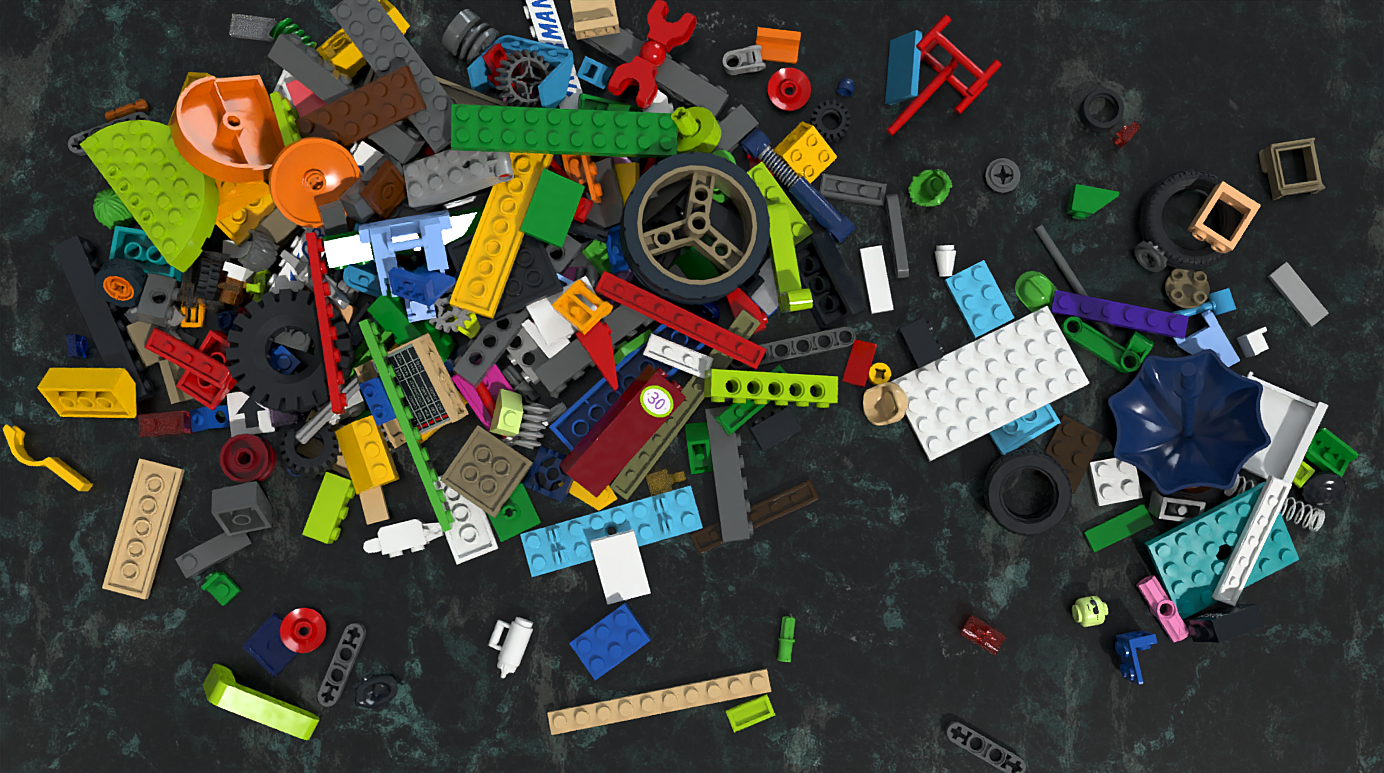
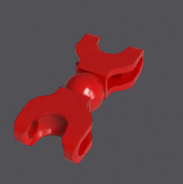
M656 0L647 15V21L650 26V31L647 35L649 41H646L640 47L639 56L636 55L633 61L616 68L608 84L609 92L617 96L621 95L628 86H639L640 89L636 102L644 110L651 106L658 94L655 77L658 73L657 67H660L665 62L666 52L670 53L673 47L686 43L697 24L696 16L691 13H685L678 22H666L669 9L664 0Z

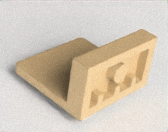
M570 0L577 40L620 33L615 0Z

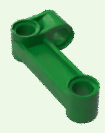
M1078 317L1067 318L1059 325L1065 338L1113 366L1120 373H1129L1137 370L1154 345L1152 340L1134 330V334L1127 344L1122 347L1082 322ZM1068 322L1074 324V326H1075V332H1074V333H1071V332L1068 331V329H1067V323H1068ZM1125 357L1131 360L1130 368L1124 365Z

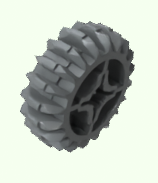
M523 49L522 52L515 50L513 55L507 54V60L500 61L503 68L496 69L500 73V77H495L496 81H500V85L496 86V89L503 90L499 97L507 98L505 103L507 105L513 104V107L536 108V105L542 106L538 86L532 96L530 94L532 93L533 86L539 85L552 72V70L547 71L550 63H543L544 57L542 55L537 57L536 51L529 53L528 49ZM520 63L516 75L511 76L513 69ZM530 65L534 67L538 77L533 74L532 67ZM527 78L532 80V82L525 83L517 79ZM511 83L516 85L519 96L513 90Z

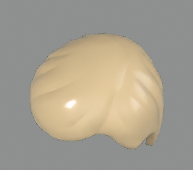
M893 382L881 383L864 392L863 411L872 424L887 425L898 422L904 417L905 411L908 408V398L905 391L898 384Z

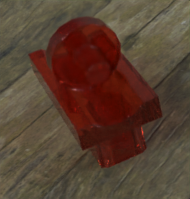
M970 615L960 632V635L995 656L1007 637Z

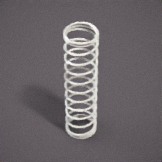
M1238 474L1233 487L1224 490V493L1229 497L1232 496L1238 487L1240 478L1244 479V484L1240 487L1237 495L1245 491L1248 482L1252 483L1251 488L1260 483L1254 485L1252 480L1246 481L1244 476L1240 477ZM1286 497L1281 507L1282 509L1284 506L1281 513L1282 516L1286 510L1287 501L1290 499L1294 501V504L1287 512L1286 521L1292 518L1296 504L1301 503L1302 508L1294 519L1295 525L1301 521L1304 508L1309 506L1310 511L1305 516L1302 526L1306 528L1309 525L1310 531H1318L1325 519L1324 510L1319 508L1312 509L1310 504L1304 505L1302 501L1295 502L1293 497L1288 499ZM1300 512H1301L1300 518H1299V520L1296 522L1297 517H1298V515H1299ZM1319 514L1318 522L1313 529L1314 521ZM1310 515L1309 520H1308L1307 524L1305 525V521H1306L1307 517Z

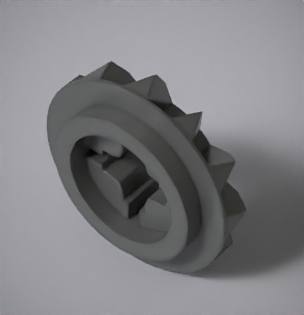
M1006 158L994 160L986 170L985 178L987 185L993 191L1001 192L1002 194L1012 191L1020 181L1018 166L1012 160ZM1001 169L1005 175L1009 176L1004 179L1003 184L1001 178L996 176L1001 172Z
M1142 241L1135 247L1136 259L1147 270L1160 272L1167 266L1166 261L1168 259L1164 256V251H1160L1158 245L1154 246L1151 241L1148 243Z

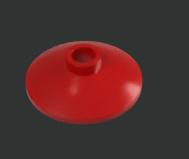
M795 68L778 70L772 75L768 83V96L771 102L782 110L793 111L801 108L806 104L811 94V84L808 77L802 71ZM790 88L793 93L788 95L785 93V89Z
M299 608L291 611L283 619L280 627L282 642L288 649L297 653H308L315 650L321 645L326 635V624L323 617L315 610L309 608ZM306 627L308 629V633L306 635H301V628Z

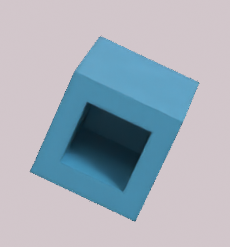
M585 56L577 77L604 89L613 69Z

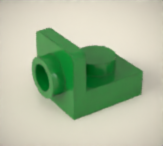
M224 571L211 572L203 580L205 583L201 586L203 591L208 590L222 606H226L241 591Z

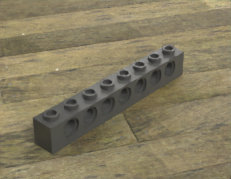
M568 234L561 249L550 244L546 247L556 273L560 275L565 273L582 250V244ZM553 252H560L562 257L554 260L550 255ZM526 307L519 312L511 313L480 328L482 331L477 338L473 337L467 344L466 348L468 350L463 356L460 354L454 361V374L476 389L523 328L521 324L530 319L531 316ZM505 320L510 325L507 329L502 330L497 327L498 322ZM493 338L496 340V343L493 347H486L483 344L485 339ZM478 355L482 357V362L479 365H473L470 363V359Z

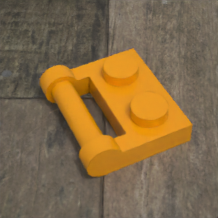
M580 279L552 304L553 309L584 335L602 317L610 314L613 306L608 301L604 302ZM576 295H583L587 300L594 304L597 307V309L593 311L581 300H579L576 297Z

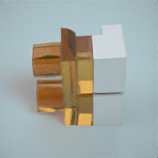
M225 261L223 270L229 273L226 282L219 283L217 286L222 288L219 301L241 307L245 296L251 298L252 294L247 293L246 288L247 283L253 284V276L256 272Z

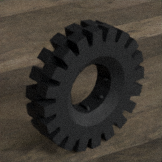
M279 289L278 294L268 292L261 295L262 300L259 302L252 300L245 306L247 309L245 314L239 313L233 321L236 327L234 331L229 330L226 340L230 343V348H226V360L230 362L231 366L228 369L231 377L237 381L236 385L253 401L263 407L282 413L293 414L294 411L303 413L311 411L314 406L321 407L328 403L330 394L315 296L308 291L298 289V292H293L291 289ZM333 307L334 317L331 318L332 326H336L338 339L334 340L336 349L339 348L341 354V362H338L339 371H343L344 380L348 381L352 373L350 365L355 360V352L352 345H355L354 339L348 329L347 322ZM294 329L302 330L304 335L308 333L314 341L312 345L315 349L312 362H309L310 365L300 373L296 371L293 375L281 374L282 371L280 369L276 371L270 362V359H272L269 355L272 342L275 343L274 339L282 332L286 331L288 333L290 332L289 330Z

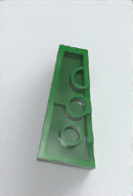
M389 285L387 287V296H382L381 293L367 311L386 332L391 331L394 334L395 342L399 346L429 333L444 363L456 346L452 337L436 329V324L432 325L429 323L430 319L409 322L405 298L400 296L392 297Z

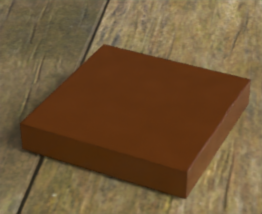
M385 160L360 193V196L380 220H388L407 194L405 179L392 162Z

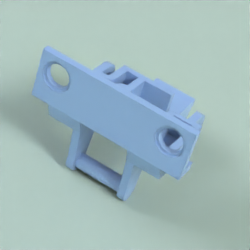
M448 210L360 224L358 226L361 244L372 243L382 296H387L388 291L384 278L389 279L388 271L393 267L398 268L395 251L424 247L428 271L440 269V273L445 274L444 269H449L442 230L452 229ZM421 233L422 238L393 242L392 239ZM391 289V295H392V297H398L397 295L392 294V289ZM405 299L409 322L437 318L434 303L431 306Z

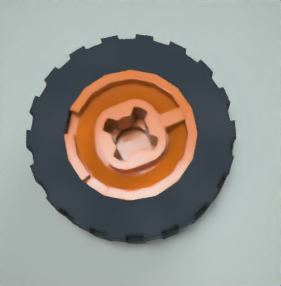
M115 258L109 259L108 262L102 265L95 276L94 283L99 295L105 298L107 302L109 301L115 306L129 308L139 304L148 276L136 263L130 262L127 259Z

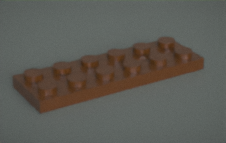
M403 66L294 122L301 138L322 137L330 139L346 148L427 107L410 67Z

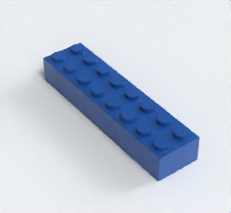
M661 324L652 333L696 352H701L707 346L664 324ZM647 341L615 366L618 390L613 392L603 377L551 424L549 428L572 451L649 364L655 370L659 366L668 374L666 378L668 381L681 369L643 355L648 343Z

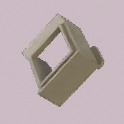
M1315 138L1271 144L1259 152L1261 169L1263 173H1268L1273 200L1286 195L1305 192L1316 194L1325 189L1321 181L1315 151ZM1302 148L1308 182L1285 185L1279 152Z

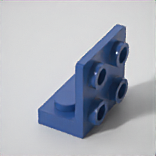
M396 267L388 271L392 294L427 306H431L456 283L454 277L433 270L428 271V269L418 267L412 273Z
M1139 630L1116 635L1115 649L1117 654L1121 656L1122 664H1120V671L1122 676L1126 680L1138 685L1143 684L1135 648L1137 650L1150 649L1151 644L1157 643L1156 634Z

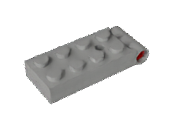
M448 149L403 165L408 202L417 212L495 184L510 181L514 178L510 153L455 151Z

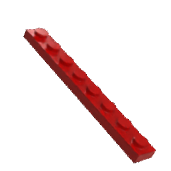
M315 232L306 233L331 407L332 412L337 415L345 413L348 400L346 393H342L341 384H344L345 381L343 371H339L338 362H341L339 348L336 349L334 341L338 339L336 326H332L331 318L334 317L333 305L329 304L328 296L331 295L330 284L325 281V274L328 273L326 260H322L321 252L325 251L323 239L319 238Z
M606 271L603 272L595 289L596 292L755 369L758 368L766 351L765 348Z

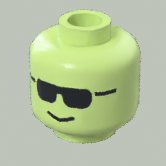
M1089 596L1076 600L1075 605L1072 606V614L1077 623L1079 622L1083 627L1102 624L1105 620V615H1108V608L1106 603L1102 602L1099 597Z

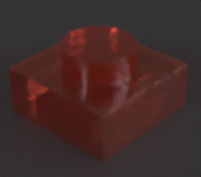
M1135 121L1129 126L1125 124L1117 132L1119 138L1114 143L1122 148L1141 126Z

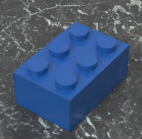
M625 602L573 639L569 644L594 680H597L651 641V637Z

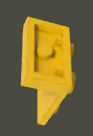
M801 122L773 149V152H776V155H779L778 157H781V160L786 161L793 172L795 171V174H798L797 177H804L810 184L837 158L817 129L805 122Z

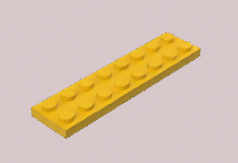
M510 153L514 178L510 181L493 185L449 301L450 306L491 319L494 318L524 233L519 231L540 174L544 168L549 169L553 154Z

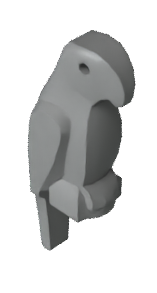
M284 249L280 256L297 271V279L304 282L314 293L310 263L301 261ZM325 274V281L329 282L331 288V295L328 296V299L342 310H345L350 304V299L336 286L337 282Z

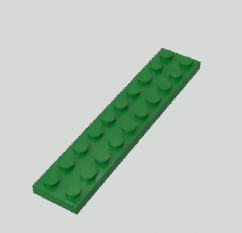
M451 104V150L668 158L672 155H677V125L673 123L671 113Z

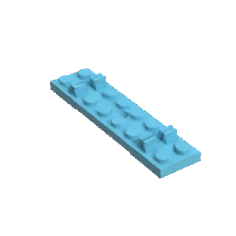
M687 486L520 534L531 576L534 577L594 560L595 557L590 540L609 536V527H614L616 533L634 529L638 547L702 529L703 527L692 488Z

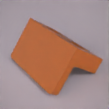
M758 27L756 45L762 46V60L796 64L801 32Z

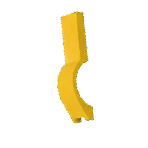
M6 424L3 431L9 447L18 461L28 466L48 467L78 491H89L93 486L90 481L57 457H48L43 461H35L27 454L24 448L23 439L25 432L16 425L11 427Z

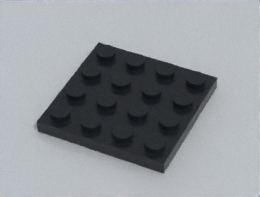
M475 233L446 245L458 275H460ZM524 234L494 318L491 319L475 313L481 327L564 290L541 240Z

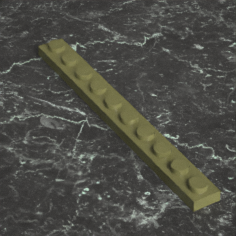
M742 310L728 328V331L748 340L760 325V322ZM715 349L708 355L714 358L710 369L726 370L734 359ZM696 375L692 376L681 391L686 396V399L622 469L610 485L611 489L628 500L705 398V379Z

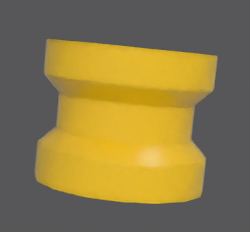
M876 363L870 367L867 378L871 384L877 386L889 381L891 370L884 363Z

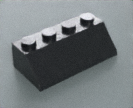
M828 231L813 235L795 246L801 288L810 289L813 306L810 309L822 331H826L867 309Z

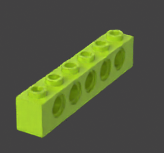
M709 369L705 370L704 397L711 398V402H725V398L733 399V403H746V400H754V404H767V401H775V405L788 406V402H796L795 406L809 407V403H816V407L829 408V404L837 403L838 376ZM727 381L732 383L733 389L731 392H728L726 389ZM749 382L752 383L754 387L752 393H749L747 390V385ZM770 383L775 389L773 394H770L768 390ZM791 385H793L795 388V394L793 396L790 394L789 391ZM812 386L816 390V394L814 397L810 393V388Z

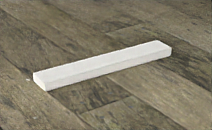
M1271 475L1268 476L1212 595L1214 599L1232 606L1236 605L1292 486L1291 483Z

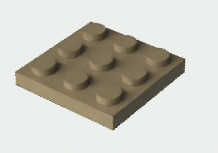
M478 425L440 481L496 518L533 462Z

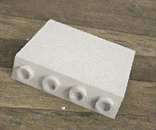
M1249 372L1245 378L1256 380L1263 385L1260 412L1264 427L1271 438V444L1254 454L1242 466V469L1265 479L1271 475L1292 483L1328 405L1322 402L1317 404L1258 379L1252 376L1253 372Z

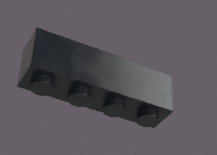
M688 190L674 208L677 211L676 214L681 219L684 218ZM695 193L697 200H705L702 193ZM712 199L709 213L710 225L742 251L744 242L742 220ZM693 207L691 214H693L694 212H702V209H696Z

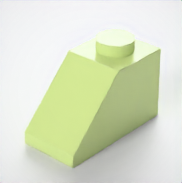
M499 389L489 432L507 437H512L519 433L523 415L521 394Z

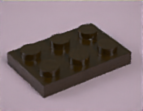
M1062 415L1059 420L1061 423L1057 424L1044 453L1053 457L1066 471L1072 486V494H1074L1103 435ZM1034 470L1033 475L1051 483L1047 475L1039 470Z

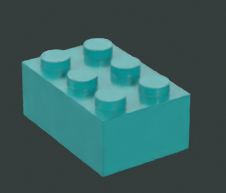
M115 226L109 259H127L141 267L147 276L149 273L174 278L177 282L182 283L184 273L167 263L144 230Z

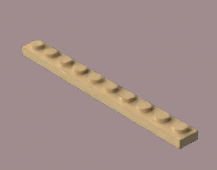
M766 668L549 711L547 714L551 735L767 693L771 692Z

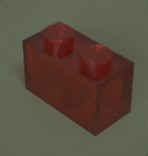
M181 410L138 415L140 437L158 438L193 434L191 412Z

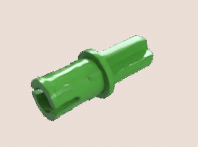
M785 616L782 618L780 637H778V640H780L778 661L791 662L792 645L795 642V639H793L795 618Z

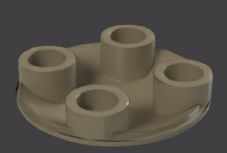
M1175 269L1165 282V291L1168 298L1182 308H1196L1205 303L1209 297L1210 287L1207 275L1202 271Z

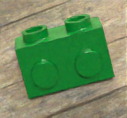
M1323 427L1316 431L1304 457L1322 471L1334 473L1342 478L1349 462L1357 459L1359 454Z

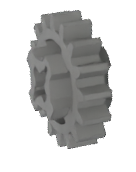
M455 285L441 296L449 294L448 297L439 298L434 302L435 312L437 305L439 313L438 315L436 313L437 318L429 320L430 324H436V329L441 330L443 328L446 333H449L450 328L454 332H458L459 325L466 328L465 320H472L468 316L472 312L462 311L456 307H453L452 311L446 309L448 305L450 306L449 301ZM457 317H458V319H457L456 321L450 322L451 319H454V318H457Z

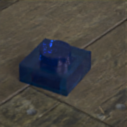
M77 334L66 335L68 357L75 359L86 358L87 342L84 336Z

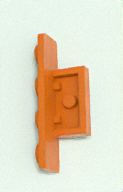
M562 155L565 172L570 179L581 185L588 184L592 201L601 203L600 196L603 195L600 183L596 182L595 175L598 172L595 162L591 161V157L589 155Z

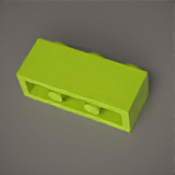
M326 471L302 535L326 544L333 543L334 540L338 539L341 528H339L340 522L348 514V501L356 493L350 478Z

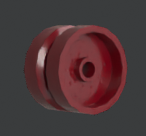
M238 434L228 439L220 453V466L224 474L231 480L240 483L255 481L258 483L267 479L273 473L277 464V453L273 444L266 438L257 435Z

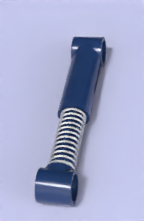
M755 128L740 143L743 150L753 159L758 157L759 160H763L762 162L765 163V166L768 165V168H771L770 171H774L773 174H776V177L779 176V180L782 179L781 182H785L784 185H787V188H789L788 192L825 228V231L829 232L831 238L836 243L841 244L855 230L854 224L845 215L839 213L804 177H797L798 174L795 175V171L792 172V168L789 169L790 166H786L787 163L784 164V160L781 161V157L779 158V155L773 152V149L769 146L771 142L761 130Z

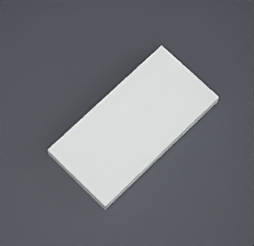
M439 476V480L436 481L439 490L443 489L447 499L444 502L447 510L451 509L455 518L454 526L451 530L446 531L445 535L456 564L498 549L499 546L486 512L441 482L442 476Z

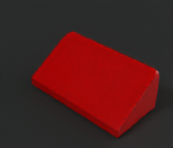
M855 339L843 375V382L862 388L865 386L877 344Z

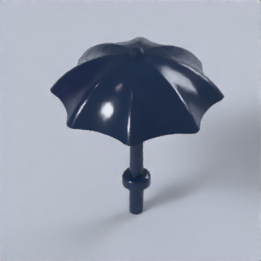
M1205 349L1194 355L1178 358L1149 355L1144 359L1140 371L1132 382L1108 399V405L1114 414L1117 426L1114 457L1119 461L1139 468L1153 480L1159 491L1165 495L1196 486H1209L1223 490L1231 489L1242 466L1254 454L1271 444V438L1264 427L1260 412L1263 385L1256 380L1245 378L1231 370L1212 349Z

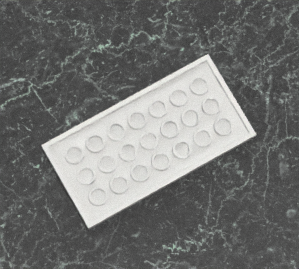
M1048 306L967 344L924 367L891 381L898 384L907 395L908 408L905 411V415L929 462L1089 384Z

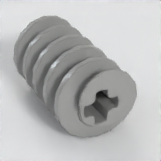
M526 401L530 405L523 406V410L527 412V414L522 415V420L525 423L520 424L522 431H519L516 435L520 440H513L512 443L534 449L536 446H541V443L536 438L544 436L539 432V429H546V426L541 421L548 420V417L543 413L550 412L551 409L541 404Z

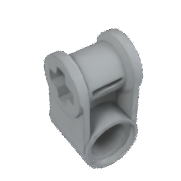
M752 45L727 52L723 57L725 71L730 75H737L765 69L766 65L763 63L761 56L762 46ZM736 59L739 63L736 67H729L727 65L728 61Z

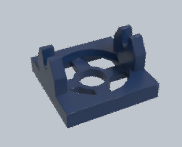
M541 445L524 486L564 503L574 481L570 476L563 475L559 464L566 458V455ZM556 457L553 465L547 468L541 465L544 460ZM552 468H556L559 471V476L555 480H550L548 477V472ZM537 472L545 475L546 483L544 487L538 482ZM564 482L560 488L551 490L553 483Z

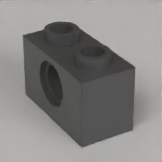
M149 273L136 312L139 322L162 327L167 326L168 320H172L174 316V300L178 301L181 292L176 279ZM159 298L165 299L162 303L155 302Z
M1152 490L1148 511L1159 519L1187 522L1204 513L1206 502L1194 495L1181 493L1165 495L1158 490Z

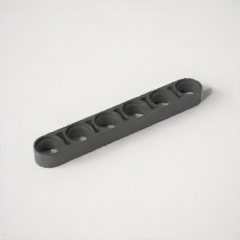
M840 327L761 344L759 346L766 349V358L760 362L759 366L851 346L856 338L855 332L849 327ZM842 331L849 332L851 334V341L848 343L841 342L839 334ZM820 336H827L829 338L830 345L823 348L819 346L818 338ZM804 340L808 343L809 348L806 352L797 350L796 344L798 341ZM784 345L787 348V354L783 357L777 356L775 353L776 346ZM733 362L730 363V366L736 370L752 368L746 364L736 366Z

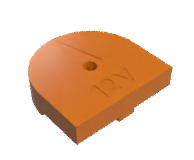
M260 75L218 79L215 76L204 77L188 85L178 99L171 119V135L177 150L191 166L209 177L225 182L245 183L269 180L271 166L277 155L285 148L273 104Z

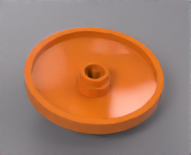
M306 137L290 143L277 155L269 173V191L275 206L287 219L303 227L323 228L318 207L339 200V197L361 177L355 159L343 146L322 137Z

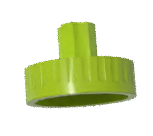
M679 107L671 113L673 123L677 125V154L687 152L711 153L718 145L721 138V127L709 109L704 107H690L688 109Z

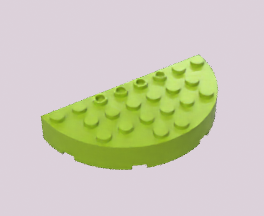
M131 120L110 125L89 136L80 143V146L167 263L184 273L203 251L201 247L206 238H210L215 226L219 205V191L216 187L215 179L198 171L182 157L173 142L171 127L149 120Z

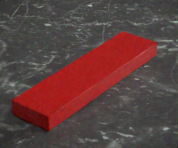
M159 328L153 329L144 347L220 389L225 388L231 376L228 369L229 366Z

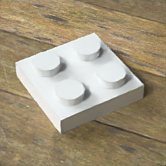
M1116 458L1089 463L1088 467L1097 506L1143 498L1135 466L1119 461Z

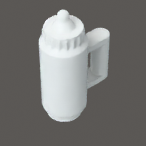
M516 617L515 621H512L511 624L497 620L488 646L500 650L497 667L501 669V678H505L509 672L514 673L519 666L533 631L531 628L533 623L520 617ZM504 627L509 628L503 646L498 645Z

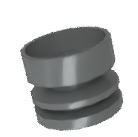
M464 9L447 27L441 45L453 55L460 54V60L470 66L484 51L494 44L499 38V32L495 28H491L487 22L481 24L479 16L469 9Z

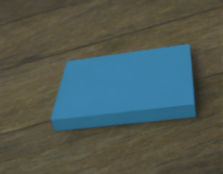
M915 30L890 40L885 104L893 105L914 98L918 94L921 51L916 48V44L922 39L921 31Z

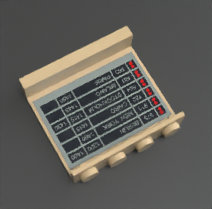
M429 333L388 352L386 359L388 364H393L397 376L394 379L396 384L401 385L405 397L402 399L405 406L409 405L414 417L411 419L414 427H418L421 435L450 422L458 421L469 414ZM373 359L354 368L357 378L361 383L380 376ZM397 418L382 424L394 448L406 442Z

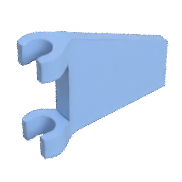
M1210 310L1201 314L1208 326L1184 339L1172 337L1180 348L1192 355L1205 349H1212L1228 367L1240 361Z

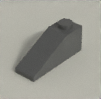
M224 532L198 545L175 560L186 578H193L253 542L247 533L227 536Z

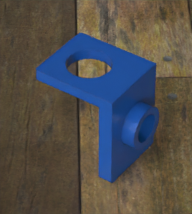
M228 405L217 406L215 410H211L208 407L190 410L192 432L230 427ZM217 411H222L225 414V421L223 423H219L216 420L215 415Z

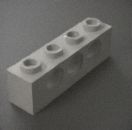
M523 327L516 336L521 338V345L518 348H512L509 345L507 347L509 354L506 356L514 366L517 363L523 369L520 374L528 383L532 381L534 384H537L540 380L535 375L534 370L549 359ZM528 354L535 356V361L532 365H525L524 358Z

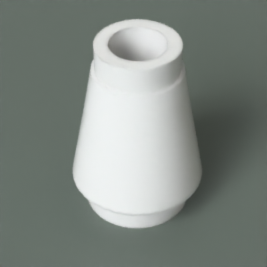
M954 245L936 246L934 253L939 276H952L956 255Z

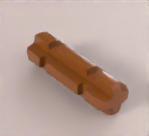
M140 99L135 101V104L131 102L116 108V111L112 109L105 112V117L108 122L135 112H146L149 110V106L146 100Z

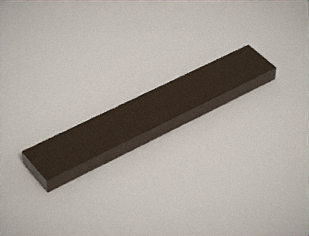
M809 479L750 506V512H746L747 520L752 521L754 530L819 500V497ZM720 521L690 534L698 554L723 544Z

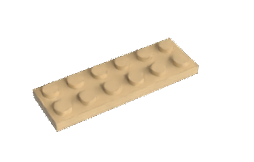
M139 458L102 586L103 589L141 599H148L184 469Z

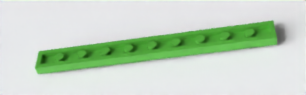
M371 319L360 321L358 323L443 532L451 530L454 526L453 522H455L454 515L451 509L447 510L444 502L447 501L443 489L439 490L436 481L439 480L434 468H430L428 460H430L429 453L426 447L422 448L419 441L422 439L418 427H414L412 424L413 413L409 405L405 406L402 399L405 397L401 385H397L394 379L397 376L393 364H388L386 346L384 343H380L377 337L380 334L375 321L371 322Z

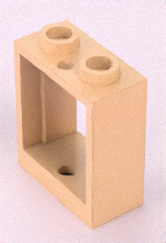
M1222 181L1213 188L1187 230L1192 232L1194 238L1211 244L1213 250L1219 253H1227L1234 249L1261 205ZM1218 198L1244 214L1243 219L1229 240L1203 225Z

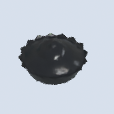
M1328 471L1315 473L1310 476L1303 487L1302 495L1304 496V501L1314 505L1316 508L1321 506L1326 508L1329 505H1335L1337 501L1342 500V496L1346 495V480Z

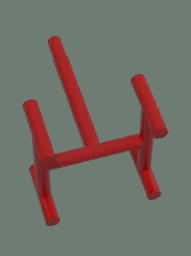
M946 14L916 44V48L921 51L920 63L924 60L938 74L887 128L886 131L891 136L913 116L945 80L964 96L962 101L954 108V111L960 115L988 85V79L1001 67V63L998 60H994L983 72L940 32L951 21V18ZM937 44L953 56L945 67L929 54ZM959 63L977 78L969 88L953 75Z

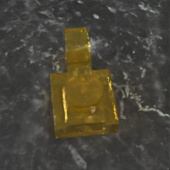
M666 469L646 475L651 497L673 491L672 484L686 480L684 471L669 475Z

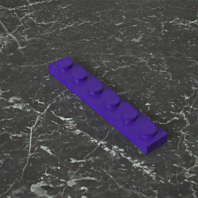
M1059 290L1054 291L1051 313L1078 317L1084 320L1179 339L1185 338L1189 316Z

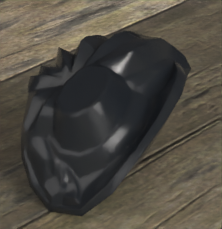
M370 674L361 678L352 686V688H356V707L362 706L368 709L381 707L389 703L397 695L398 691L396 680L387 674Z

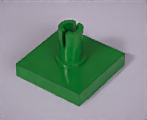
M523 483L517 486L496 518L488 514L501 542L542 523Z

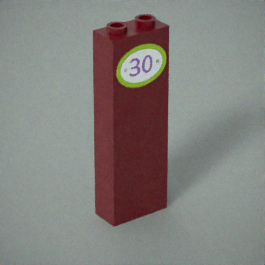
M649 364L559 464L568 476L596 498L686 399V396L680 392L683 388L674 380L669 382L666 379L668 374L659 366L655 370Z

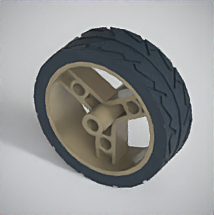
M687 152L672 155L657 162L658 164H654L639 178L626 200L620 218L619 233L623 257L638 281L646 289L663 299L678 304L690 305L714 302L735 291L754 274L763 260L770 239V217L767 204L754 180L745 170L733 162H729L727 159L711 153ZM690 180L683 220L643 233V210L649 198L659 189L671 183ZM714 187L725 193L739 211L744 228L742 251L710 225L709 213ZM695 193H702L705 200H697ZM693 207L696 209H702V212H694L693 214H691ZM677 229H680L679 240H675L672 233ZM704 234L714 242L711 247L700 240ZM665 236L668 244H660L657 237ZM683 246H693L725 274L707 280H689L665 270L654 259V256ZM715 247H721L725 252L724 256L717 255Z

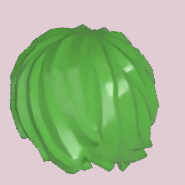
M924 170L918 174V177H912L913 181L908 190L910 198H912L911 202H916L921 207L922 205L930 207L940 205L946 199L950 188H952V183L946 172L942 170Z
M112 187L97 193L93 209L99 222L109 227L110 230H115V226L129 227L133 223L135 218Z

